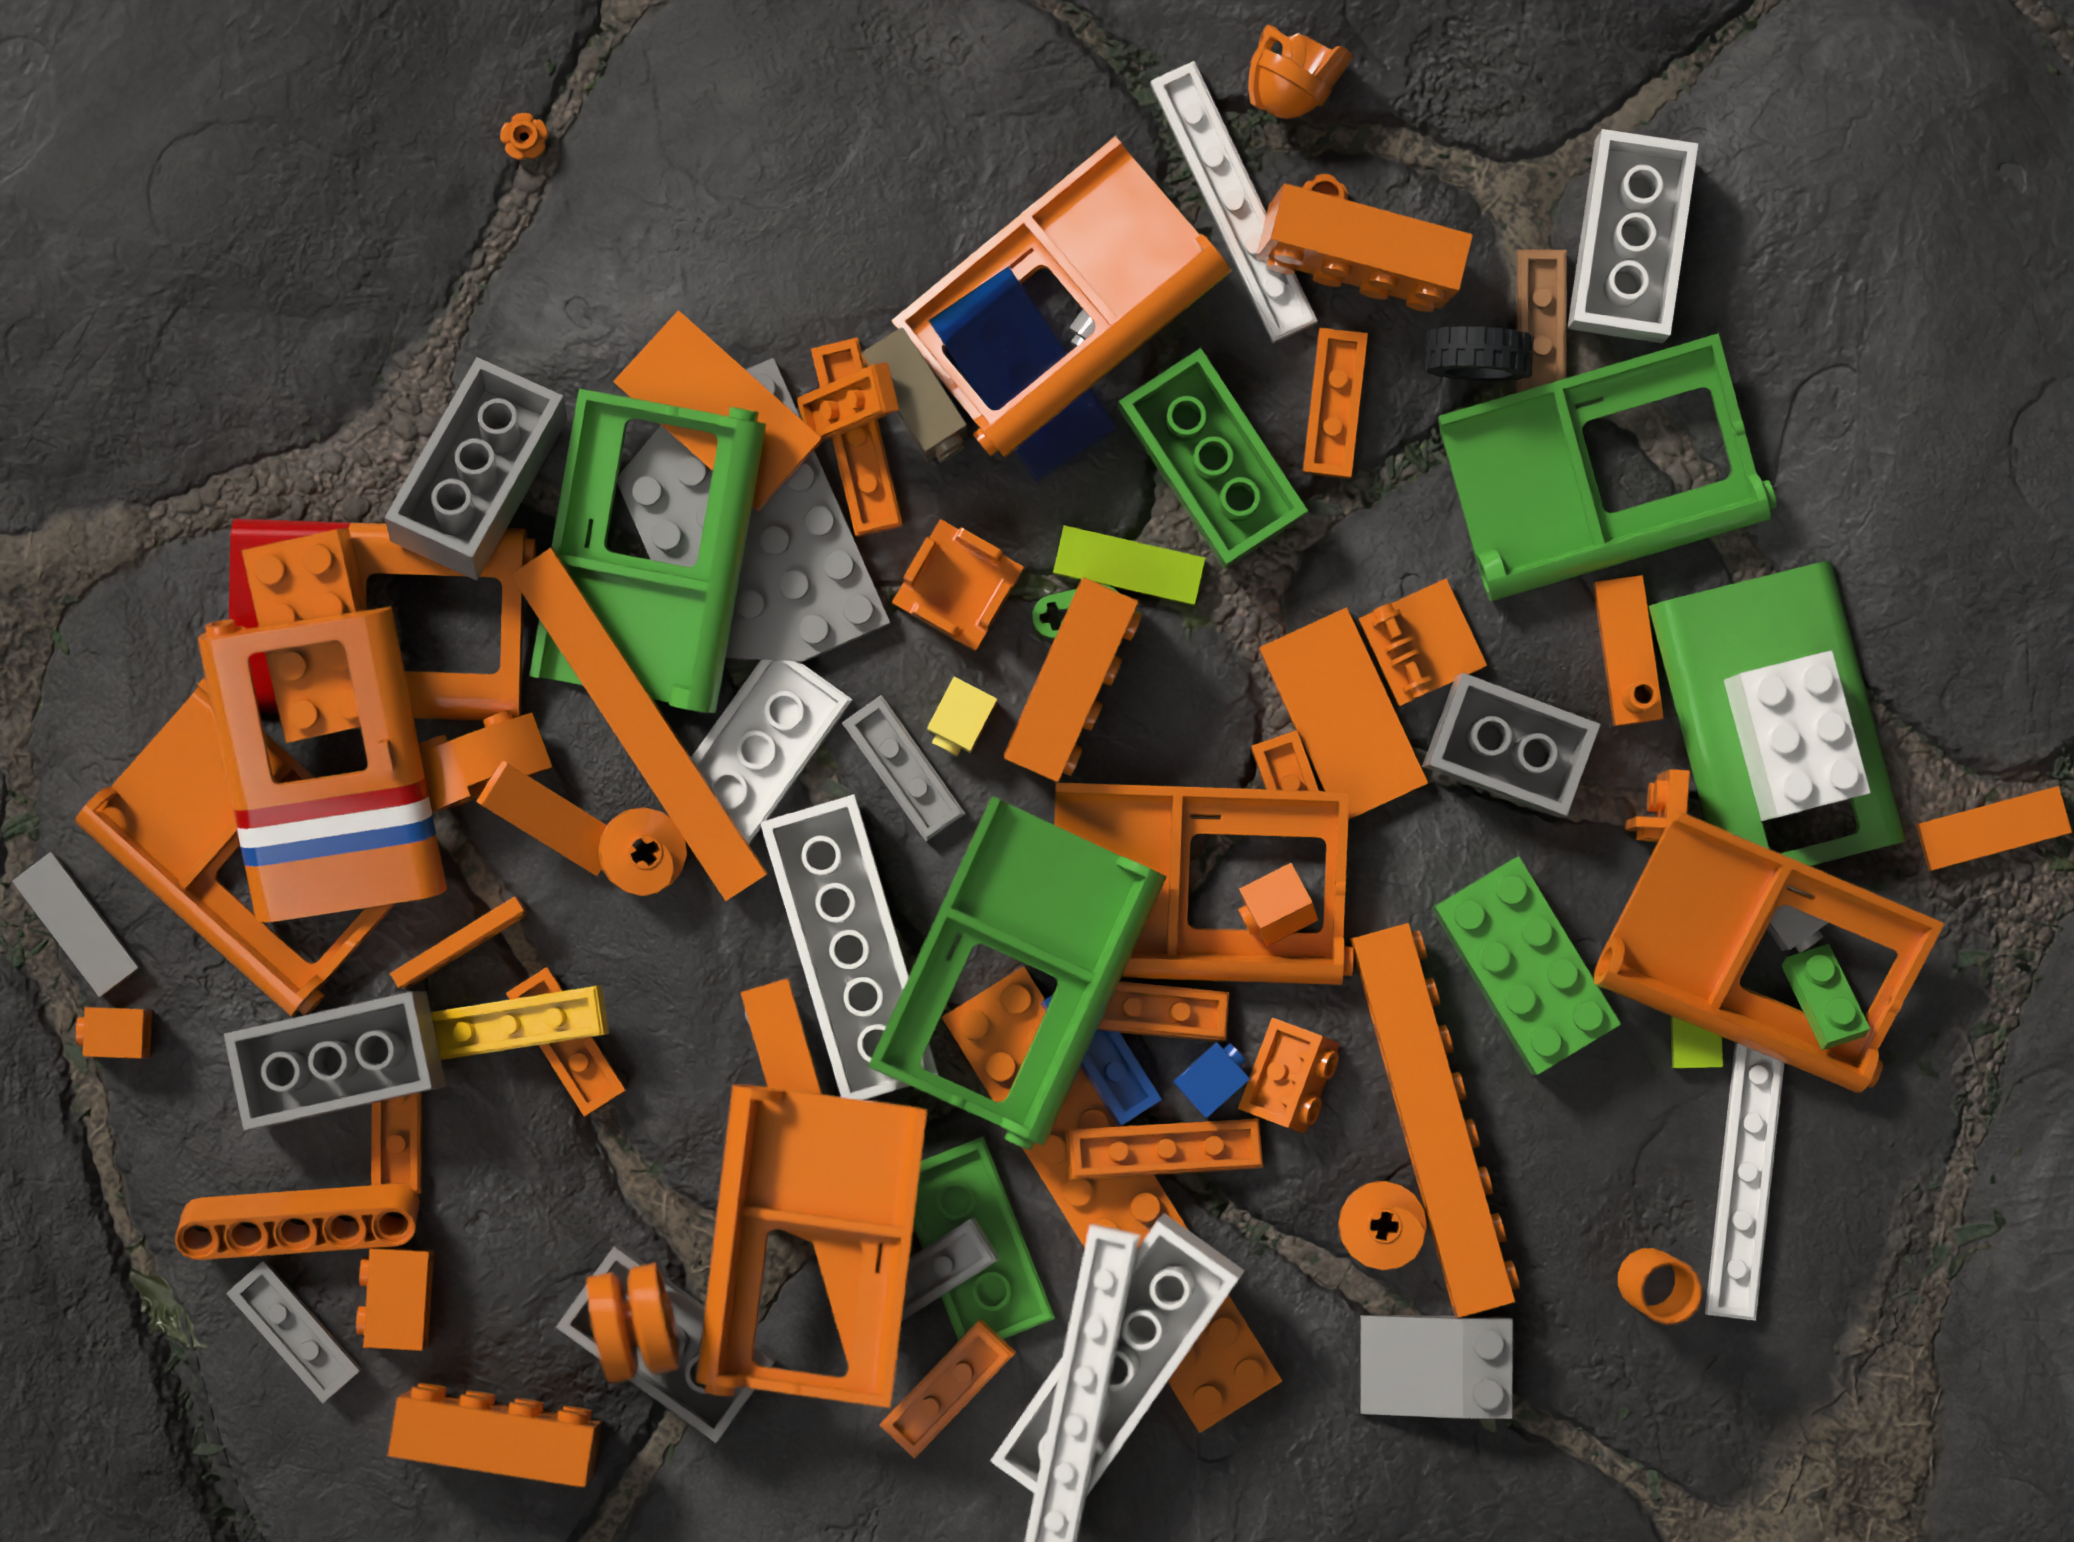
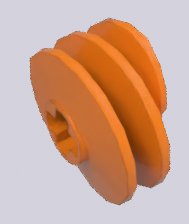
M638 807L623 811L608 823L600 837L598 855L603 872L615 886L630 894L648 896L658 893L673 884L683 871L687 849L684 837L668 815L655 809ZM637 840L646 844L653 843L654 850L649 852L653 858L648 863L640 859L633 861L631 853L637 851L633 847Z
M1375 1181L1360 1186L1348 1196L1340 1211L1338 1229L1343 1246L1355 1260L1369 1268L1390 1270L1400 1268L1415 1259L1424 1243L1427 1221L1423 1206L1411 1191L1397 1183ZM1382 1212H1389L1388 1220L1395 1221L1394 1231H1386L1384 1239L1376 1238L1378 1231L1370 1229L1371 1220L1380 1219Z

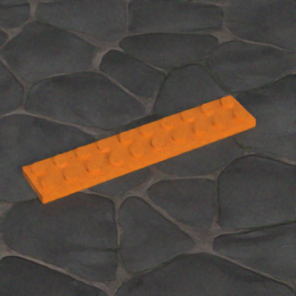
M1024 966L941 1017L990 1097L997 1102L1003 1101L1007 1097L1045 1014V1010L1040 1004L1045 999ZM1080 1067L1045 1145L1035 1143L1031 1151L1025 1148L1023 1150L1085 1248L1091 1224L1140 1234L1138 1248L1163 1214H1166L1188 1230L1155 1175L1069 1180L1065 1131L1118 1127ZM1228 1294L1167 1382L1195 1427L1201 1433L1282 1382V1379Z

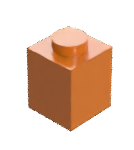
M1292 863L1239 889L1245 905L1237 909L1249 934L1252 935L1259 932L1266 947L1319 921L1313 902Z
M85 1007L84 1017H78L76 1023L77 1046H83L82 1056L150 1058L152 1010Z

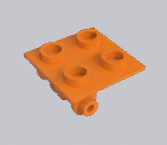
M1447 578L1393 603H1387L1373 610V612L1358 618L1399 706L1453 682L1456 675L1461 673L1469 675L1487 666Z

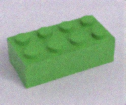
M1201 348L1119 401L1118 409L1223 569L1237 562L1306 516L1307 508Z
M1519 856L1509 860L1431 907L1432 912L1531 1075L1540 1074L1621 1025Z

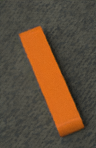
M403 1184L201 1197L193 1199L185 1205L176 1231L175 1244L184 1256L195 1260L399 1246L411 1240L415 1233L420 1200L412 1188ZM399 1212L405 1217L393 1218L387 1213ZM348 1215L353 1217L355 1221H344L338 1216ZM290 1219H301L307 1224L297 1225L292 1223ZM251 1222L258 1228H247L241 1223ZM192 1226H203L209 1231L201 1232L195 1230Z

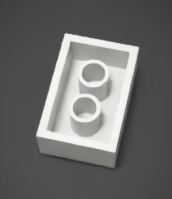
M1832 650L1740 673L1724 679L1761 821L1870 793Z

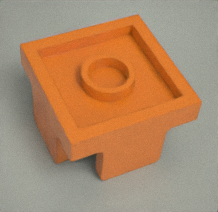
M940 519L931 536L926 537L903 577L904 582L893 599L892 604L976 652L1022 574L1024 567L1004 556L1002 550L962 527L957 529Z

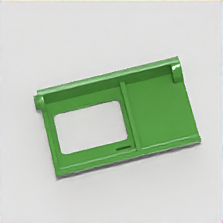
M1719 333L1438 417L1443 443L1476 562L1490 602L1769 520L1771 515L1770 509L1777 507L1775 493L1770 481H1761L1756 473ZM1697 388H1707L1712 397L1731 468L1728 478L1617 512H1606L1602 506L1584 440L1583 425L1592 419Z
M579 389L552 547L652 699L669 702V705L682 709L716 713L767 423L758 421L759 412L730 407L729 415L727 416L615 394ZM632 419L710 432L717 437L718 445L699 554L696 564L692 567L614 553L608 549L607 538L628 422ZM539 619L530 676L583 685Z

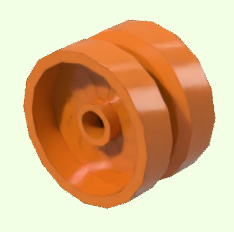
M657 1262L630 1269L628 1274L630 1300H627L622 1282L614 1272L587 1278L588 1303L594 1336L602 1368L609 1384L636 1377L639 1369L637 1346L640 1347L643 1361L652 1374L679 1368L676 1340L677 1328L674 1311Z

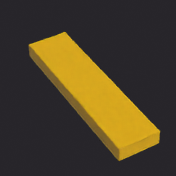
M602 985L431 1012L441 1060L609 1034Z

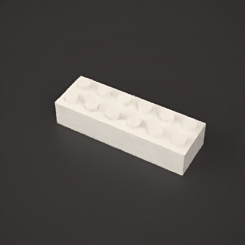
M853 794L760 822L841 1097L864 1100L910 1086L868 1067L909 978V973L856 796ZM928 1043L921 1059V1065L925 1070L939 1076L932 1050Z
M1163 1214L1157 1220L1137 1249L1087 1495L1245 1271L1166 1214ZM1062 1358L990 1460V1462L1034 1493Z

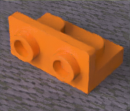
M1669 769L1658 774L1655 783H1649L1647 792V811L1655 812L1654 817L1636 816L1626 820L1625 831H1637L1636 840L1659 842L1672 816L1678 811L1687 814L1689 771Z
M1272 1018L1238 1109L1306 1134L1309 1126L1315 1123L1320 1114L1322 1106L1320 1096L1326 1080L1330 1079L1336 1071L1339 1061L1337 1053L1339 1043Z

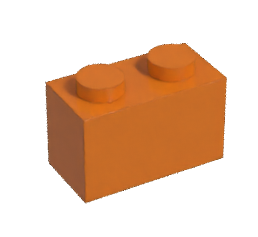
M377 1247L370 1248L369 1257H362L359 1283L360 1286L367 1287L366 1306L358 1307L356 1334L364 1336L363 1347L418 1351L428 1348L434 1250Z

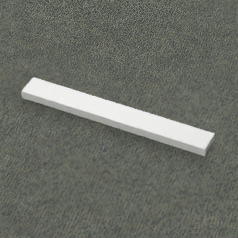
M1095 1224L1089 1226L1025 1542H1077L1140 1234Z

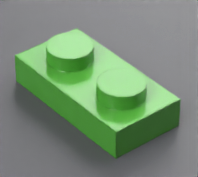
M1827 944L1786 957L1781 965L1821 1050L1865 1037L1870 1027L1830 945Z

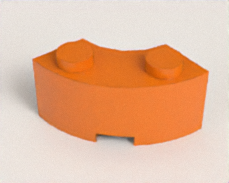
M510 710L484 719L485 728L451 741L447 740L446 735H441L420 743L419 749L432 813L453 808L478 798L502 760L529 777L536 776L552 768L533 713L513 718Z

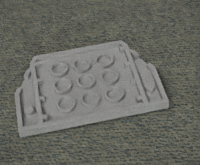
M774 358L746 369L747 372L800 418ZM662 426L655 431L619 474L617 484L650 559L692 567L698 559L713 472ZM815 450L759 512L753 508L751 510L726 659L753 661L783 660L803 663L891 624Z

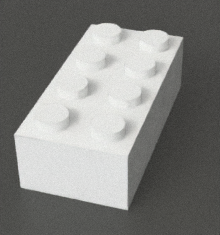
M1605 129L1600 131L1594 144L1567 329L1664 343L1671 335L1698 143Z

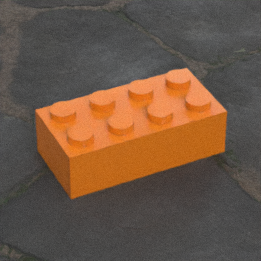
M1284 183L1269 203L1256 259L1267 262L1266 267L1278 273L1294 274L1295 270L1313 274V280L1322 285L1340 287L1341 283L1360 287L1359 293L1364 296L1385 300L1390 295L1405 299L1406 306L1414 310L1433 312L1434 308L1441 309L1459 291L1473 234Z
M349 528L336 529L242 550L259 627L367 611ZM332 640L265 651L286 743L361 727L346 650L340 641Z
M1081 578L1005 749L1004 759L1056 782L1059 781L1062 772L1069 776L1072 775L1083 750L1081 749L1082 747L1075 744L1081 729L1092 730L1103 705L1095 700L1102 683L1109 686L1112 685L1123 659L1115 656L1122 638L1129 641L1132 640L1143 614L1134 611L1138 601L1089 579Z
M418 1383V1387H412L411 1390L397 1397L388 1451L389 1457L585 1487L594 1477L603 1420L591 1418L592 1410L563 1406V1410H558V1413L543 1411V1402L515 1398L514 1402L504 1405L494 1403L496 1395L479 1391H466V1394H461L460 1397L446 1395L447 1387L427 1383Z

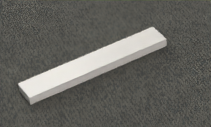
M1190 62L1150 81L1154 94L1272 343L1316 324L1317 319L1295 273L1282 274L1272 271L1266 267L1267 262L1256 259L1267 214L1195 62Z
M1735 1043L1705 1314L1756 1321L1784 1062L1738 1043Z

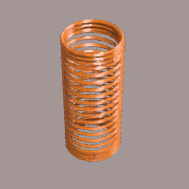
M1641 1248L1630 1253L1620 1266L1618 1288L1622 1297L1631 1306L1651 1319L1663 1324H1678L1689 1319L1698 1309L1702 1299V1284L1697 1273L1688 1264L1658 1249ZM1671 1265L1675 1273V1285L1672 1293L1665 1301L1657 1305L1647 1306L1643 1299V1286L1647 1276L1658 1267Z

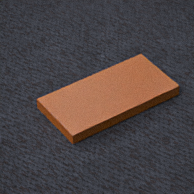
M679 310L613 381L619 389L631 398L727 416L729 415L730 407L759 412L758 421L767 423L752 504V508L757 512L762 509L823 442V439ZM659 423L713 472L718 445L717 437L714 434Z
M1347 607L1258 648L1295 730H1298L1305 752L1323 791L1349 792L1348 820L1428 784Z

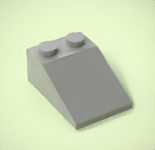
M1360 1315V1414L1512 1419V1319L1507 1316H1463L1458 1318L1456 1316Z

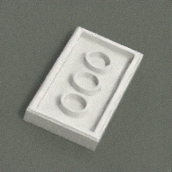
M774 646L765 659L758 663L691 757L749 845L761 829L760 822L766 821L852 702V699L799 661L792 660ZM777 657L781 661H773V659Z

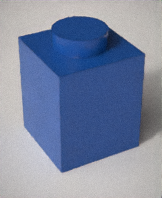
M1215 1042L1172 1082L1197 1110L1207 1118L1250 1079L1243 1072L1249 1066V1063L1231 1043L1223 1049Z

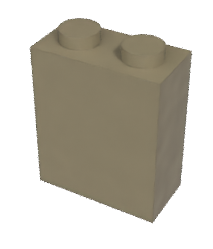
M903 326L862 352L865 367L888 362L899 407L895 414L927 463L936 457L940 463L945 462L965 448L962 443L968 437L967 424Z

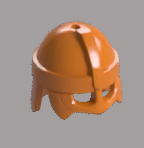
M1267 24L1262 31L1258 48L1249 63L1248 92L1250 104L1278 118L1291 119L1301 117L1312 111L1315 107L1324 105L1332 92V87L1347 69L1354 55L1346 47L1337 46L1331 50L1299 33L1288 37L1275 26ZM1275 42H1279L1283 46L1281 55L1271 51Z

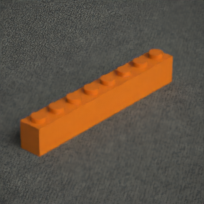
M1409 923L1349 939L1351 947H1353L1354 959L1453 1313L1459 1318L1513 1303L1515 1300L1512 1291L1520 1289L1519 1281L1512 1260L1504 1262L1499 1243L1506 1241V1235L1499 1213L1491 1215L1486 1200L1487 1195L1493 1194L1486 1166L1477 1168L1472 1149L1480 1147L1479 1138L1473 1119L1464 1120L1459 1101L1467 1100L1466 1092L1459 1071L1451 1073L1446 1054L1453 1053V1046L1446 1024L1438 1026L1433 1007L1439 1006L1440 1000L1433 977L1425 979L1421 968L1420 960L1427 958L1422 935L1419 930L1411 932Z

